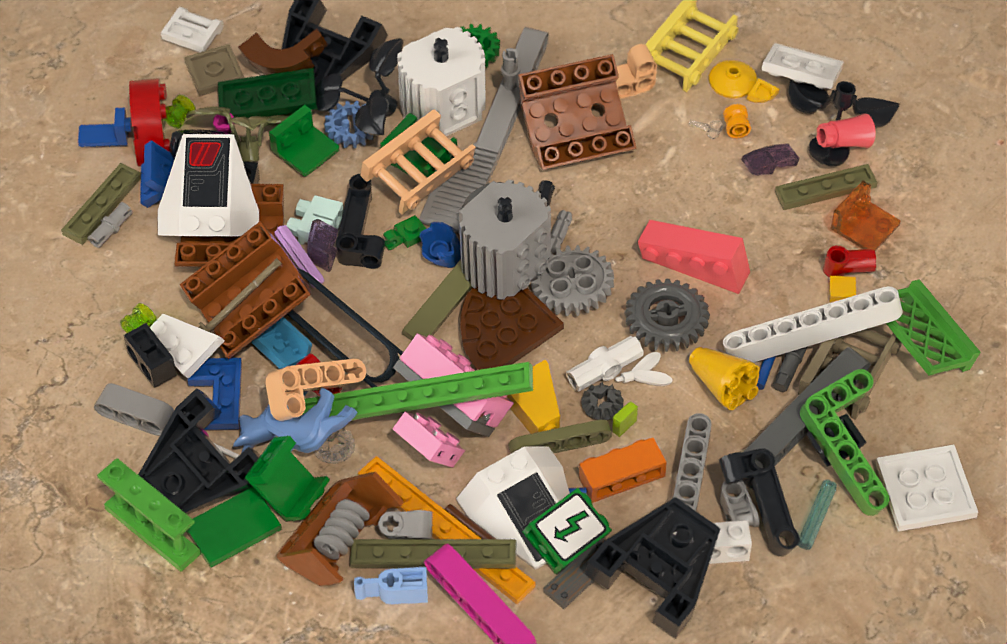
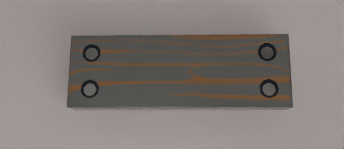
M602 538L572 561L544 587V594L563 609L573 602L594 582L593 579L586 575L587 563L605 540Z

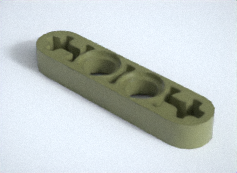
M601 419L519 436L512 439L508 446L511 454L522 447L548 446L554 454L604 443L612 437V432L608 421Z

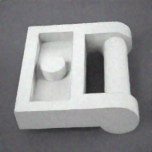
M179 7L162 30L161 37L163 40L203 52L207 50L215 36L221 33L224 23L218 19L211 20L188 12V9Z

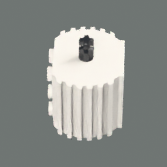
M459 27L453 29L444 28L403 47L402 52L398 53L397 56L400 111L403 114V118L411 113L417 117L418 121L435 109L441 115L439 130L445 136H449L482 120V111L486 107L485 53L480 42L477 43L475 37H471L468 31L462 32V28Z

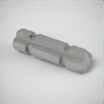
M562 210L558 214V220H556L551 231V253L557 254L556 248H561L560 244L563 243L568 226H570L572 221L571 212Z

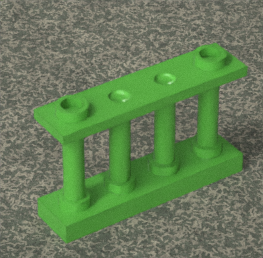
M116 458L97 474V478L115 492V495L104 504L105 510L176 569L182 572L201 555L200 549L183 536V533L194 524V520L122 461Z

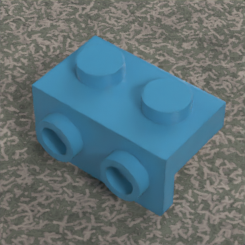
M284 317L251 341L279 369L296 365L311 352L312 343Z

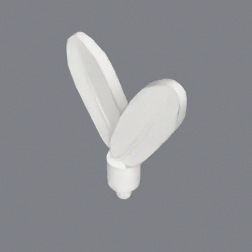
M659 352L649 353L636 364L632 371L621 373V376L615 378L616 382L622 381L627 383L635 380L655 386L670 385L673 380L665 373L651 371L659 363L661 357Z

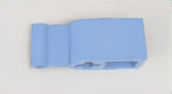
M426 567L387 569L381 572L378 578H354L355 597L358 600H363L366 597H380L386 604L428 603Z

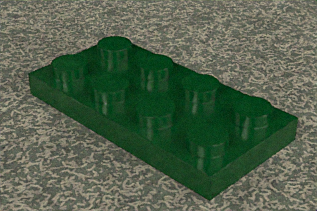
M308 68L218 82L219 107L230 108L229 113L234 117L246 118L294 113L304 105L311 110H316L317 98L314 69Z

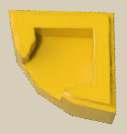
M758 78L746 100L755 103L767 102L772 100L779 93L780 89Z

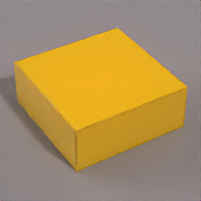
M830 276V302L856 295V277Z

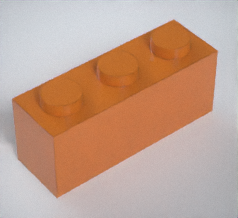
M653 437L646 440L641 439L627 447L615 448L607 454L596 458L590 457L579 463V479L583 487H586V493L592 503L665 477L667 462Z

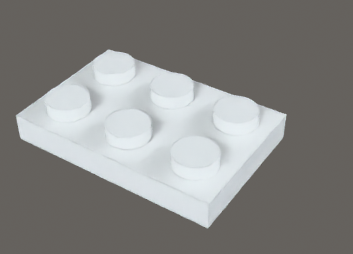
M774 43L763 62L762 70L773 76L791 78L795 82L814 84L820 89H832L842 70L844 61Z

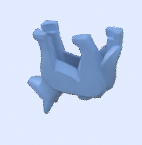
M322 387L319 391L320 399L318 403L301 416L278 421L272 416L269 405L257 418L244 414L239 417L240 436L233 443V446H243V452L248 447L253 448L255 445L269 441L274 437L291 436L296 442L293 449L303 453H310L318 450L332 433L345 427L358 412L354 408L345 405L338 415L329 417L335 396Z

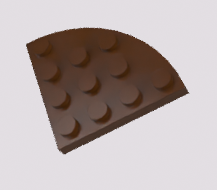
M472 287L471 291L466 295L461 312L460 332L465 356L471 362L470 366L474 370L512 365L564 329V322L528 288L521 289L515 296L497 299V295L489 297L486 291L482 294L478 291V287Z

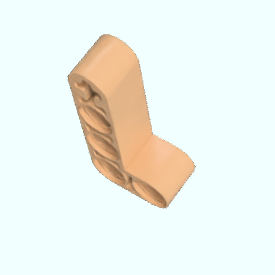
M638 44L628 51L627 64L616 66L619 75L616 85L620 99L649 91L656 83L657 65L645 44Z
M346 359L287 366L270 372L266 377V389L272 416L278 421L301 416L305 411L303 394L305 391L320 390L322 387L325 389L344 387L362 381L366 376L364 363L359 359Z

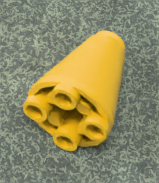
M698 347L691 353L689 363L692 365V369L725 408L732 411L747 401V399L752 400L755 398L759 390L756 385L759 379L760 367L750 360L709 348Z

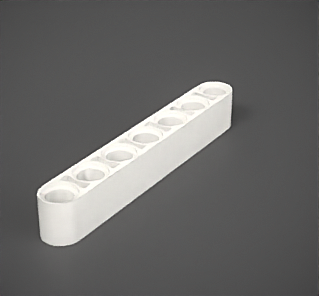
M890 286L875 289L729 333L723 339V345L726 354L752 362L771 358L897 320L903 313L899 293L896 288Z

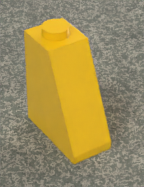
M543 360L533 366V391L507 395V398L514 403L510 408L530 434L560 428V413L549 364L546 360Z

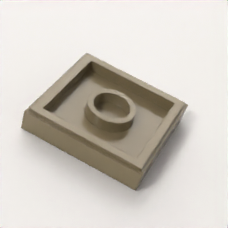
M230 44L184 57L186 67L199 96L218 91V82L244 78Z

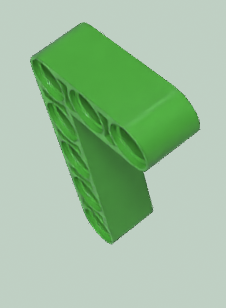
M858 369L810 396L800 409V417L860 510L868 516H874L888 505V492L836 414L863 398L873 386L872 375L867 370ZM853 380L860 381L863 384V389L857 388ZM831 393L839 394L842 401H835ZM809 406H816L819 409L820 414L817 415L812 413L809 409ZM824 428H830L834 432L835 437L827 436ZM839 450L847 452L849 460L842 459L839 455ZM854 473L861 474L864 478V483L857 482L854 478ZM869 496L876 497L879 501V506L872 505L869 501Z

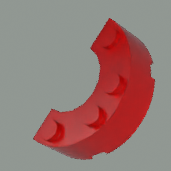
M160 78L129 82L131 122L134 130V147L138 167L144 163V145L151 140L171 153L170 139H165L163 119H167L166 105L163 104V100L167 98L166 83L161 84Z

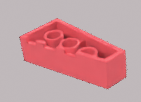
M649 220L638 240L642 259L737 294L740 293L750 274L743 238Z

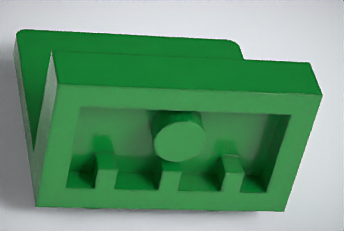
M306 105L269 131L271 151L303 176L309 175L340 150L338 144L313 126L312 110Z

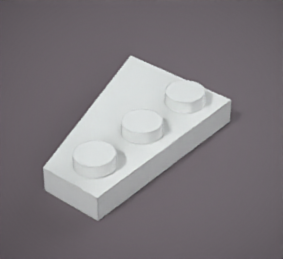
M162 314L150 327L173 356L175 366L188 379L225 341L218 335Z

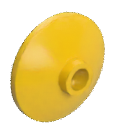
M737 60L720 62L711 69L709 74L711 88L717 94L727 98L747 96L757 81V75L753 68Z

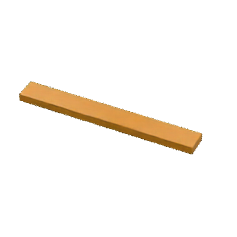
M374 457L358 472V475L376 472L404 501L402 506L396 507L399 511L425 510L433 512L432 537L434 539H481L379 457ZM517 567L473 568L475 572L515 604H518L536 587V582Z

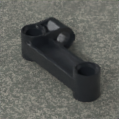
M360 174L353 175L349 180V189L336 238L337 260L345 266L376 269L381 266L386 242L383 238L376 235H363L370 202L372 201L371 180L366 182Z
M759 448L742 453H731L721 457L719 463L727 485L742 481L751 482L768 536L770 552L778 557L789 554L799 544L800 537L794 528L774 465L775 457L773 453L768 449ZM755 460L761 461L764 468L758 467ZM779 536H782L787 540L788 546H785L780 542Z

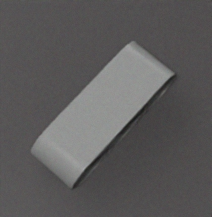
M112 383L106 385L94 405L95 410L103 417L156 436L161 435L174 412V409L166 402Z

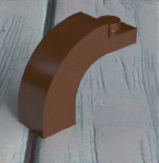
M315 29L298 44L288 49H276L269 46L257 32L239 45L238 48L255 69L268 75L313 68L314 64L311 58L319 55L328 44L322 34Z

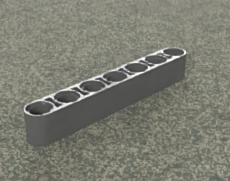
M847 347L743 452L759 448L768 449L775 457L774 465L776 466L809 432L800 417V409L806 400L855 370L864 369L868 371L871 363L854 349ZM853 380V383L855 385L858 382V380ZM831 393L835 401L839 402L841 400L839 394ZM809 406V409L812 413L817 415L820 414V411L816 406ZM755 460L758 467L764 468L761 461ZM743 481L748 488L752 489L750 481Z

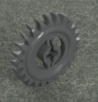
M656 279L655 284L646 282V288L639 286L637 292H633L630 295V300L626 302L627 309L624 314L626 325L630 326V334L637 331L636 338L638 340L645 336V347L651 341H654V349L656 351L661 343L664 344L666 352H668L670 344H673L675 350L678 351L680 342L688 348L689 338L694 343H697V333L703 337L704 329H707L709 325V305L704 302L705 297L697 295L698 290L696 288L689 289L690 284L688 283L680 285V280H675L674 283H671L670 279H665L664 283L660 279ZM660 301L656 309L649 310L655 302ZM685 316V319L678 324L679 317Z

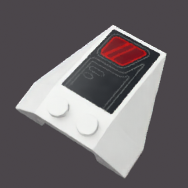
M183 134L158 208V235L242 236L259 222V208L255 201L234 134Z
M548 446L522 447L478 472L459 494L456 501L466 516L496 539H516V556L537 570L547 563L522 531L530 522L570 493L563 467Z

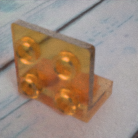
M863 180L834 210L831 230L862 249H873L876 251L900 226L901 221L870 202L871 185Z

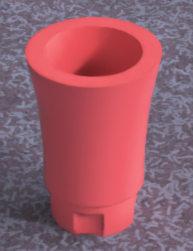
M868 114L822 123L817 127V142L826 148H869L875 141V125Z

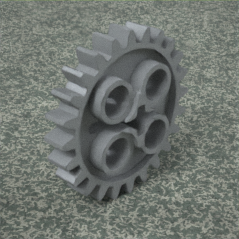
M579 245L576 246L575 250H571L569 246H566V251L564 252L556 248L557 254H551L548 258L546 270L542 274H537L531 281L534 295L546 304L550 310L555 308L556 315L564 310L566 316H569L571 311H575V314L579 316L582 309L589 313L590 306L598 309V301L606 303V296H611V288H614V272L611 268V263L606 262V256L599 257L598 250L590 253L589 247H586L584 251H580Z

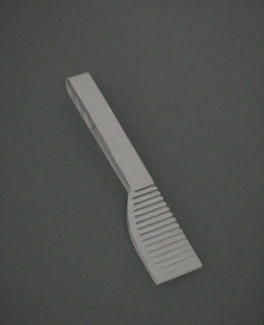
M528 27L523 29L515 48L518 52L520 74L538 69L548 44V32ZM503 77L479 138L473 144L476 147L473 163L467 169L462 168L429 194L419 218L422 224L430 226L432 222H444L453 227L454 232L460 233L459 211L462 209L466 198L473 191L488 184L491 180L495 166H497L521 109L519 86L511 91L505 89Z

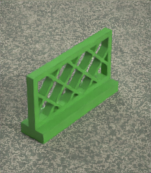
M914 280L909 287L897 290L899 298H902L904 301L901 302L902 310L910 313L909 317L902 314L897 321L907 324L908 327L900 326L896 321L886 324L928 376L960 368L962 372L970 370L981 353L980 350L921 280ZM912 327L925 331L924 335L913 331ZM911 339L923 343V347L914 344V342ZM928 345L939 349L940 354L927 349ZM926 357L938 361V364L932 365Z

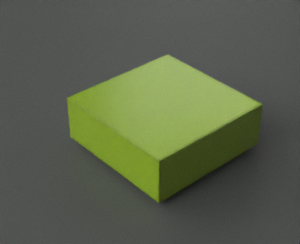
M628 402L613 416L612 432L618 437L637 421V405L633 402Z

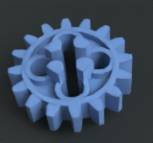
M346 101L345 106L337 103V109L329 110V115H325V133H328V137L331 140L334 139L336 144L342 142L344 148H347L349 144L357 148V143L366 145V139L373 140V135L362 132L355 125L356 112L362 107L359 106L358 101H355L354 105H350L349 101ZM348 115H352L355 133H350Z

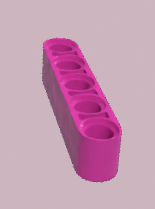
M443 545L424 561L429 573L495 644H536L533 633L451 545Z

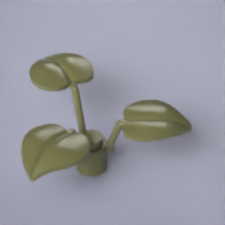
M216 106L195 109L186 115V119L195 114H218L225 116L232 133L236 136L242 160L249 162L259 161V146H262L261 139L264 128L273 123H281L289 117L277 115L231 118L230 108ZM234 123L246 127V136H241V141ZM258 125H260L256 140V136L251 135V130L253 131Z

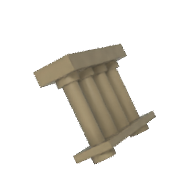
M869 329L852 333L885 347L880 357L845 343L843 336L822 342L800 380L798 395L832 363L834 352L839 353V351L842 352L847 347H851L874 366L870 373L873 377L872 388L863 398L853 403L851 418L856 420L860 411L865 412L871 400L869 395L891 355H897L902 343L894 333L890 338Z

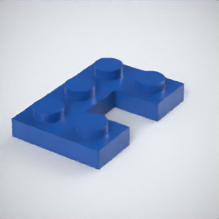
M208 358L188 379V386H214L213 403L222 413L204 430L239 429L242 377L241 358Z

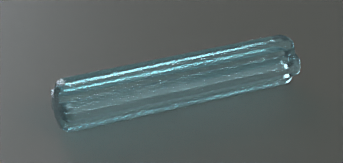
M828 479L823 481L800 534L798 544L800 548L805 550L812 548L837 487L835 482Z

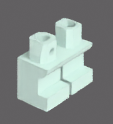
M316 195L312 201L300 199L296 206V215L302 216V220L291 217L286 226L294 236L298 237L300 245L307 242L315 245L317 251L327 253L341 224L344 211L343 202Z

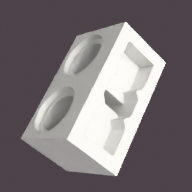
M748 520L714 523L721 529L709 564L749 561L752 542Z

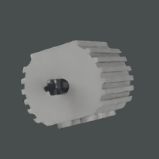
M493 180L459 211L461 269L463 274L465 273V279L468 282L471 280V286L473 288L478 287L480 293L483 294L486 291L487 296L493 297L497 295V299L515 296L521 289H526L531 280L537 274H542L548 267V258L551 256V208L549 205L547 206V200L544 197L541 199L539 191L534 193L533 187L528 186L526 188L522 182L514 184V180H507L505 183H496Z

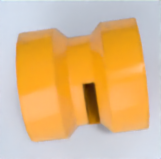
M733 104L725 108L723 116L727 123L726 131L728 136L731 138L747 136L751 131L747 108L741 104Z

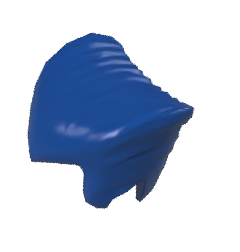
M432 222L429 228L420 232L421 252L425 259L446 268L455 267L461 260L460 241L453 227L444 222Z

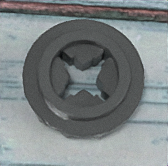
M602 382L597 386L591 384L590 388L583 392L581 399L584 412L596 420L612 419L623 408L624 402L620 390H616L613 384L607 386ZM607 396V402L604 401L598 406V399Z

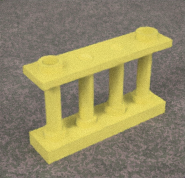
M683 0L645 44L656 64L684 77L683 91L685 92L692 85H697L702 73L729 40H734L739 30L737 27L738 16L733 15L725 24L698 11L696 7L697 0ZM694 19L719 31V33L713 39L686 26L689 20L692 21ZM683 34L707 47L702 53H699L673 39L677 35ZM670 49L695 62L688 69L661 56L664 50Z

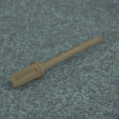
M276 258L206 326L200 322L198 328L212 333L211 331L282 263Z

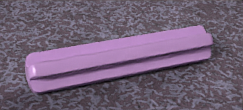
M286 225L279 226L274 232L275 236L297 267L308 272L323 284L325 281L324 277Z

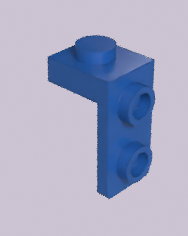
M125 107L115 108L114 124L80 125L78 134L79 147L128 145V132H132L131 117L126 115Z

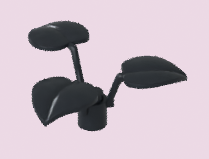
M397 38L380 44L370 57L369 68L371 71L376 72L375 78L382 90H374L369 98L341 87L343 77L338 74H330L325 76L316 86L317 110L321 112L329 111L338 103L341 92L349 94L366 102V105L360 107L356 112V127L366 134L384 135L386 117L395 112L398 102L388 94L390 89L385 86L381 76H389L398 64L397 56L398 53L402 52L404 40Z
M792 79L788 87V97L791 104L801 112L815 113L818 108L825 109L833 100L835 108L838 109L836 120H840L842 112L853 106L855 114L870 115L875 127L887 125L900 103L870 97L857 99V95H855L856 87L847 81L839 82L836 90H832L830 96H828L826 90L817 88L814 84L799 83ZM817 137L810 141L808 148L810 155L815 160L827 166L843 164L848 159L850 153L849 147H822L818 144Z

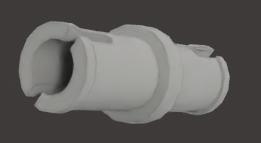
M507 48L506 52L503 51L502 53L503 64L501 66V74L504 76V88L511 91L519 86L518 75L520 74V65L518 64L517 50Z
M121 202L109 216H105L101 220L100 226L88 236V240L91 241L90 243L100 248L112 234H116L120 230L119 226L132 215L133 211L129 210L130 207Z

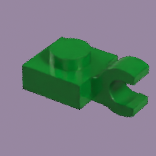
M414 215L395 224L394 230L391 229L383 233V236L386 238L385 247L388 250H393L404 243L409 248L421 242L420 232L427 228Z

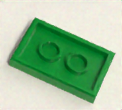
M251 487L193 518L194 524L186 532L195 546L200 549V553L209 567L212 568L281 531L282 526L260 493L254 487Z

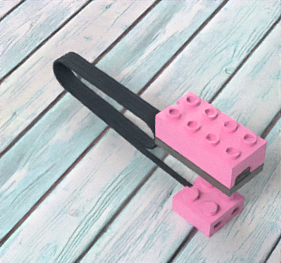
M297 268L304 279L388 349L390 362L386 371L377 377H370L366 373L363 379L370 387H377L374 383H382L389 380L396 371L408 381L476 371L470 367L471 362L461 354L457 356L452 352L453 347L442 339L438 340L430 334L425 337L417 333L403 352L308 272ZM293 309L287 313L339 360L349 359ZM507 395L439 407L465 429L490 437L495 430L494 427L498 426L514 403L507 398ZM407 411L401 412L403 415L393 427V430L429 461L453 468L465 452L458 445L460 440L449 432L445 434L439 429L442 425L430 416L426 418L418 412L415 415Z

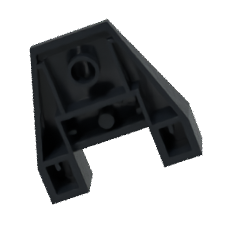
M294 0L288 12L282 49L295 46L317 29L328 45L319 55L311 58L314 64L315 85L317 86L325 76L330 74H338L343 77L344 81L367 64L373 51L385 42L388 34L383 24L361 15L351 36L348 38L319 26L327 11L321 0Z
M197 388L176 407L138 474L185 514H190L234 497L253 487L245 477L260 457V454L250 447L246 448L232 462L224 456L202 431L222 412L204 392Z
M674 497L605 540L589 559L586 575L608 590L624 570L665 599L656 610L653 623L676 639L692 619L721 528L677 497Z

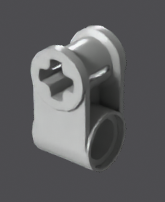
M724 481L719 501L725 514L726 522L748 520L749 526H759V516L756 507L751 501L744 482L727 485ZM729 493H734V494H736V495H738V496H737V497H732V496H730V495H728V494H729Z
M425 510L386 512L379 519V529L389 539H432L433 512ZM394 520L398 526L394 527L392 532L387 526L392 525Z

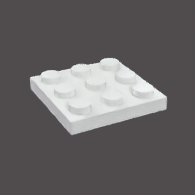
M955 445L876 458L875 464L881 482L888 492V503L898 531L977 518L978 510Z

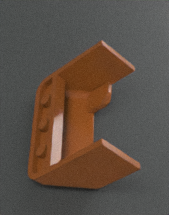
M376 472L341 479L333 484L281 547L276 558L284 566L318 586L341 583L344 578L338 573L339 566L336 564L338 559L333 560L323 555L315 547L314 540L319 535L322 527L325 526L327 519L330 518L332 511L336 510L335 507L338 502L344 499L358 503L369 513V519L363 521L364 527L372 524L374 526L378 525L379 519L385 514L387 509L403 505L404 501Z

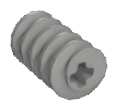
M344 499L338 502L335 507L336 510L332 511L330 518L327 519L325 526L322 527L319 535L314 540L317 550L333 560L339 559V554H347V546H352L353 538L359 535L358 529H362L364 527L363 521H367L370 517L366 509L351 500Z

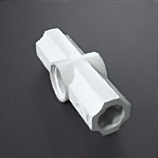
M629 336L609 348L601 346L595 349L588 357V360L566 371V377L573 390L579 392L601 379L609 381L615 378L620 373L622 367L642 357L644 351L639 340L635 336Z

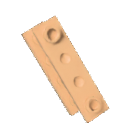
M435 109L362 163L360 176L366 182L373 177H380L401 197L398 211L401 214L409 209H415L424 197L462 168L467 169L474 161L473 156L476 147L471 144L462 151L439 130L441 115ZM427 137H433L454 158L444 164L421 142ZM409 150H415L437 171L427 178L404 157V154ZM392 163H397L419 185L409 192L386 168Z

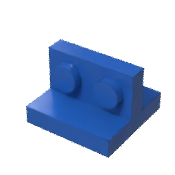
M152 140L144 145V163L141 165L140 204L147 208L162 199L175 157L169 151Z

